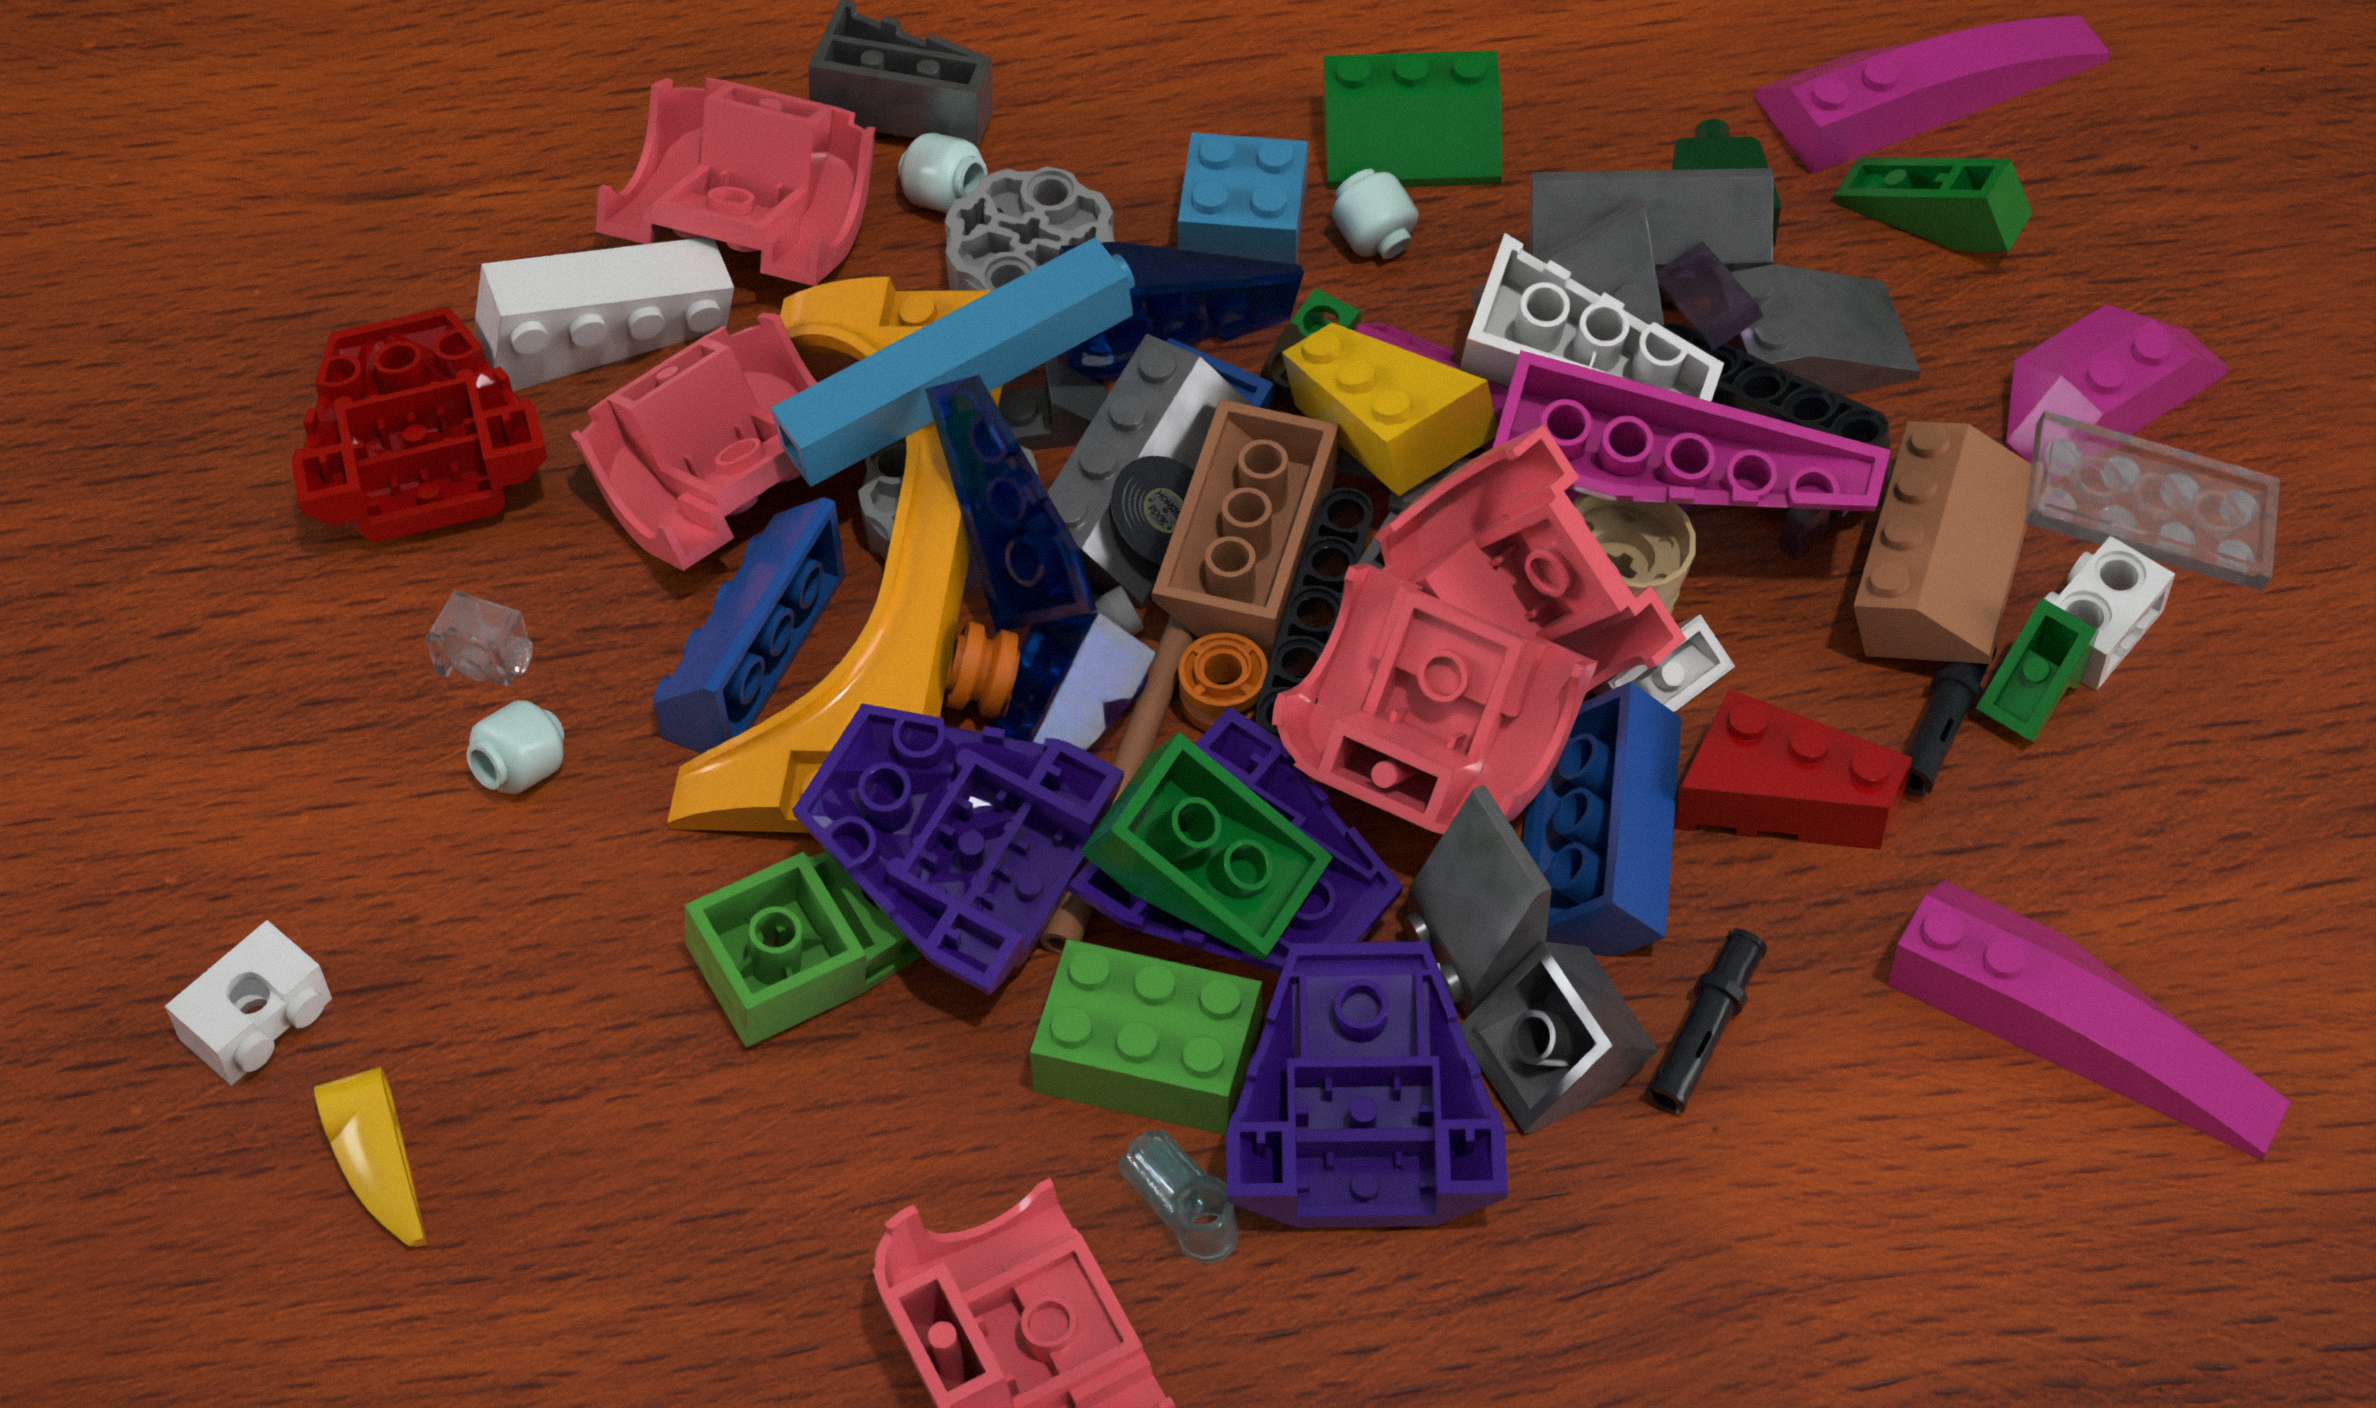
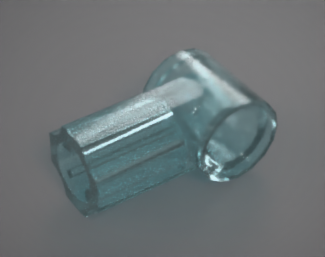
M1164 1128L1154 1132L1147 1130L1129 1144L1124 1156L1118 1161L1119 1172L1177 1235L1178 1245L1184 1255L1193 1261L1204 1264L1215 1263L1228 1257L1236 1248L1239 1234L1235 1205L1227 1202V1184L1217 1177L1207 1175ZM1202 1215L1218 1216L1217 1220L1207 1224L1193 1222L1194 1219Z

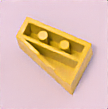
M1332 322L1282 352L1295 406L1308 418L1339 424V445L1398 497L1496 437L1498 428L1489 384L1486 379Z

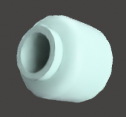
M938 133L920 135L903 153L898 165L902 190L909 202L921 208L948 213L956 199L969 195L978 187L980 179L988 175L986 164L975 144L965 139Z
M1365 169L1349 177L1337 188L1334 193L1337 200L1332 207V219L1351 249L1357 255L1370 257L1380 254L1383 259H1390L1403 252L1412 243L1413 239L1410 233L1418 223L1419 212L1394 175L1388 172L1375 173L1373 169Z
M513 701L472 727L469 746L466 752L469 767L476 779L488 789H497L505 794H519L560 768L564 757L563 727L552 712L543 710L529 701Z

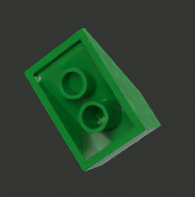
M1177 732L1145 758L1080 851L1082 855L1132 895L1260 960L1268 956L1333 858V856L1180 732Z

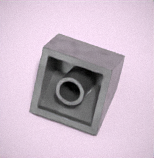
M1542 941L1459 1025L1470 1052L1474 1053L1478 1064L1523 1133L1538 1131L1613 1094L1658 1051L1588 947Z

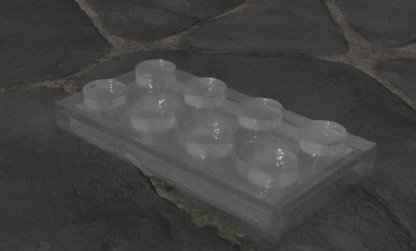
M2045 410L2035 427L2024 523L2103 545L2108 537L2112 536L2152 560L2263 591L2273 575L2280 478Z

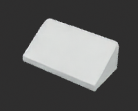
M1700 614L1678 624L1686 640L1657 666L1650 669L1646 665L1632 667L1602 682L1592 690L1596 696H1599L1632 682L1675 712L1733 669L1735 665Z

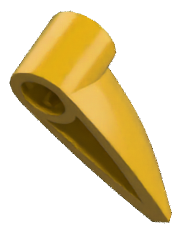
M379 1066L315 1086L316 1104L326 1136L348 1183L357 1197L384 1227L406 1245L412 1247L427 1245L400 1123L383 1068Z

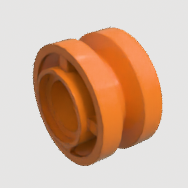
M967 620L961 634H957L954 639L945 686L944 706L961 711L972 700L976 701L979 716L996 719L1002 706L1007 704L1016 679L1020 659V651L1017 650L1018 634L1001 629L992 640L987 639L984 624Z
M1222 632L1203 636L1186 648L1180 658L1178 667L1180 705L1185 717L1194 726L1207 731L1228 707L1256 723L1257 702L1268 670L1266 657L1259 646L1244 636ZM1220 682H1228V683H1231V684L1218 685L1217 683H1220Z

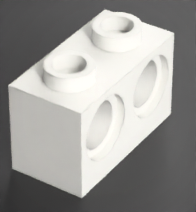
M2112 536L2108 537L2094 555L2086 551L2080 556L2069 573L2067 587L2060 595L2051 591L2044 598L2099 630L2081 681L2095 691L2099 689L2164 611L2175 573Z

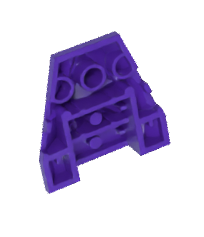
M862 703L793 808V815L932 965L990 995L1005 981L1014 966L1020 967L1026 961L1067 895L1069 883L1088 861L1080 851L1112 807L1124 779V771L1068 741L1048 737L1045 738L1044 744L1006 737L1004 729L984 726L983 733L945 726L944 718Z

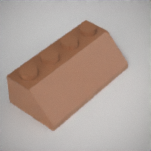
M1219 399L1152 591V601L1198 638L1222 632L1238 634L1258 645L1264 653L1267 662H1270L1318 504L1322 497L1332 490L1338 471L1339 424Z
M1907 422L1853 605L1865 656L1991 664L2040 480L2038 468L1970 424Z

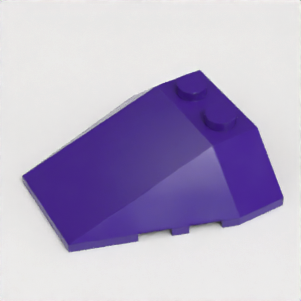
M1228 707L1195 745L1333 856L1268 956L1260 960L1132 895L1091 861L1069 883V892L1123 927L1282 973L1292 943L1361 942L1402 894L1403 890L1402 884L1354 826L1349 829L1329 805V796L1318 783L1313 785L1300 769L1293 766L1295 764L1293 757L1285 749L1281 739L1231 707Z
M1428 941L1291 944L1266 1016V1024L1255 1055L1252 1056L1246 1073L1244 1088L1235 1113H1232L1226 1130L1227 1202L1296 1228L1436 1226L1507 1199L1505 1128L1497 1109L1494 1110L1481 1079L1480 1067L1474 1053H1471L1458 1023L1457 1011Z

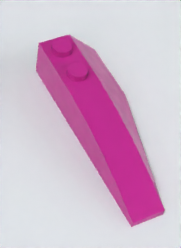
M2081 16L2032 18L1980 26L1912 43L1856 51L1755 89L1754 97L1810 173L1814 174L2108 62L2111 53Z
M1520 350L1493 444L1494 448L1544 424L1579 476V479L1567 489L1610 501L1875 512L1891 452L1889 449Z
M1943 880L1925 894L1897 944L1888 986L2263 1160L2291 1101L2066 935Z

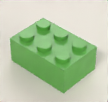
M1066 939L1030 1050L1033 1091L1226 1136V1130L1232 1113H1235L1243 1090L1246 1073L1262 1025V981Z

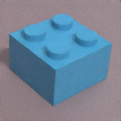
M1191 132L1178 216L1179 268L1296 277L1307 195L1308 141Z

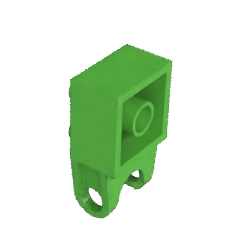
M827 851L807 857L805 852H801L684 905L685 945L746 1048L864 994L923 956L917 947L882 910L874 907L866 900L865 897L868 894L843 870Z

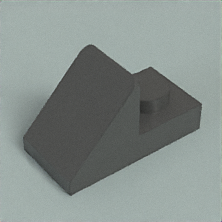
M1053 359L1044 363L1045 386L1001 392L996 420L1007 426L1009 436L1019 446L1031 451L1077 445L1107 398L1105 385Z

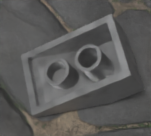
M1780 264L1717 275L1711 322L1719 341L1838 394L1920 378L1921 371L1883 281Z
M1485 785L1471 791L1410 885L1408 915L1403 918V927L1409 942L1428 941L1436 963H1440V972L1453 1004H1459L1466 1017L1542 941L1546 942L1551 886Z

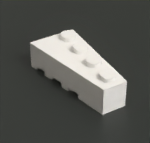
M1504 233L1467 337L1460 365L1461 371L1510 387L1520 350L1712 401L1724 365L1723 362L1656 322L1650 325L1646 324L1623 310L1625 304L1605 292L1602 296H1599L1570 278L1572 272L1551 260L1546 264L1522 250L1523 243Z
M708 237L481 264L473 335L483 346L485 359L493 368L500 366L509 376L511 389L518 391L713 332L723 325L727 329L734 286L715 239Z

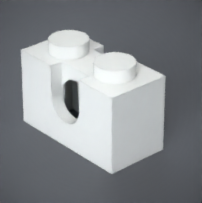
M266 920L165 1005V1008L179 1040L232 1086L247 1072L259 1069L268 1061L274 1051V1040L291 1025L298 1029L314 1022L323 1011L324 1006L332 1000L320 965ZM264 1006L261 1010L255 1013L245 1014L247 1011L254 1007Z

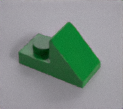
M2041 598L1976 706V709L2028 740L2036 742L2067 688L2077 689L2080 685L2099 630L2046 599Z

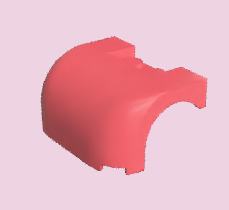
M706 77L705 88H673V80L669 78L659 80L651 85L645 143L632 178L626 187L617 194L608 185L603 184L598 188L595 232L642 244H652L669 229H672L675 235L683 238L708 237L727 242L729 248L740 252L761 250L760 273L816 286L846 258L857 237L868 195L876 127L864 129L854 124L855 112L726 80Z
M761 313L757 317L760 325L746 328L729 335L725 325L703 336L587 411L592 422L581 433L579 430L570 433L604 499L623 528L645 551L683 571L734 539L724 518L725 516L736 515L748 510L758 501V495L776 483L788 482L802 475L780 444L771 407L813 386L817 382L797 352L780 315Z
M1544 424L1502 443L1466 463L1430 488L1382 527L1374 536L1380 542L1385 567L1382 570L1422 586L1421 592L1531 639L1541 637L1597 661L1598 663L1587 692L1609 678L1632 667L1646 665L1650 669L1657 666L1686 640V637L1652 586L1634 593L1630 591L1622 579L1618 568L1610 561L1586 525L1584 517L1574 507L1564 492L1579 479V476Z
M1366 562L1350 565L1344 577V592L1339 614L1322 654L1306 678L1292 689L1278 693L1274 703L1272 725L1277 726L1283 746L1296 761L1293 766L1315 780L1439 834L1445 833L1471 791L1482 785L1486 786L1508 822L1515 819L1541 791L1559 761L1598 662L1541 637L1531 639L1421 592L1422 586Z
M1051 1178L1038 1183L1024 1199L1010 1210L989 1222L968 1230L954 1233L932 1232L922 1224L914 1204L902 1209L884 1224L886 1231L876 1249L875 1268L872 1271L885 1310L936 1408H1176L1171 1396L1165 1397L1155 1379L1151 1363L1144 1352L1142 1343L1083 1236L1076 1228H1072L1063 1212Z

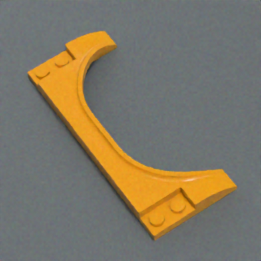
M890 277L847 279L810 287L784 298L780 317L799 355H851L860 361L993 290L895 291ZM1002 385L906 436L907 453L883 580L876 604L857 641L842 661L807 694L762 723L707 750L679 767L667 821L670 829L809 833L794 817L793 808L862 703L940 718Z

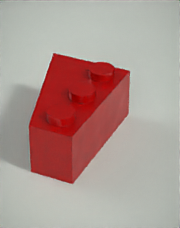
M1729 689L1680 787L1674 829L1695 831L1696 825L1736 828V836L1756 837L1757 831L1797 834V842L1880 850L1903 801L1912 757Z

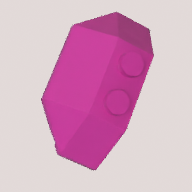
M2105 304L2015 359L2005 447L2038 468L2040 474L2039 482L2047 488L2227 375L2229 367L2188 330Z

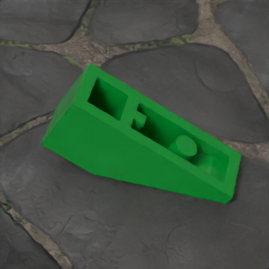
M1858 157L1833 194L1834 200L1839 206L1956 251L2009 252L2033 213L2011 158Z

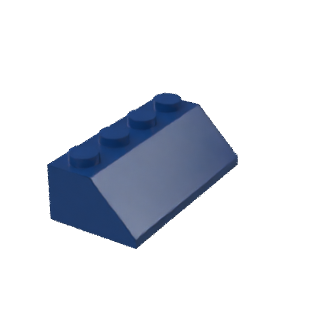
M823 497L774 514L761 535L756 534L751 538L744 552L743 564L732 581L727 580L721 585L714 600L713 611L702 628L697 627L691 632L684 647L683 659L672 676H664L656 688L653 697V709L657 714L662 739L702 754L753 727L846 576L835 501Z
M1632 682L1582 703L1565 748L1552 774L1541 791L1526 806L1523 845L1551 886L1546 942L1588 947L1593 955L1616 957L1665 938L1682 717Z

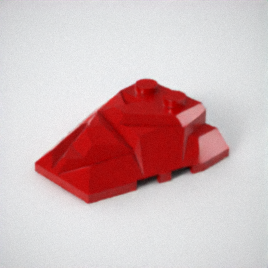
M444 307L329 334L315 381L319 397L315 409H307L303 424L307 437L303 449H295L291 464L298 503L302 514L332 526L350 523L364 538L379 542L498 514L506 505L505 487L525 483L548 457L536 408L527 397L520 399L511 389L507 373L500 366L493 368L485 359L481 343L449 307Z

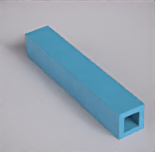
M1094 237L771 407V412L780 444L809 486L812 487L1133 316L1130 289L1135 286L1132 272L1121 255L1115 254L1111 256L1100 241Z

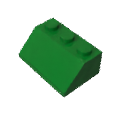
M1497 50L1323 56V116L1328 189H1337L1349 177L1365 169H1373L1375 173L1388 172L1394 175L1403 187L1502 184L1501 90Z

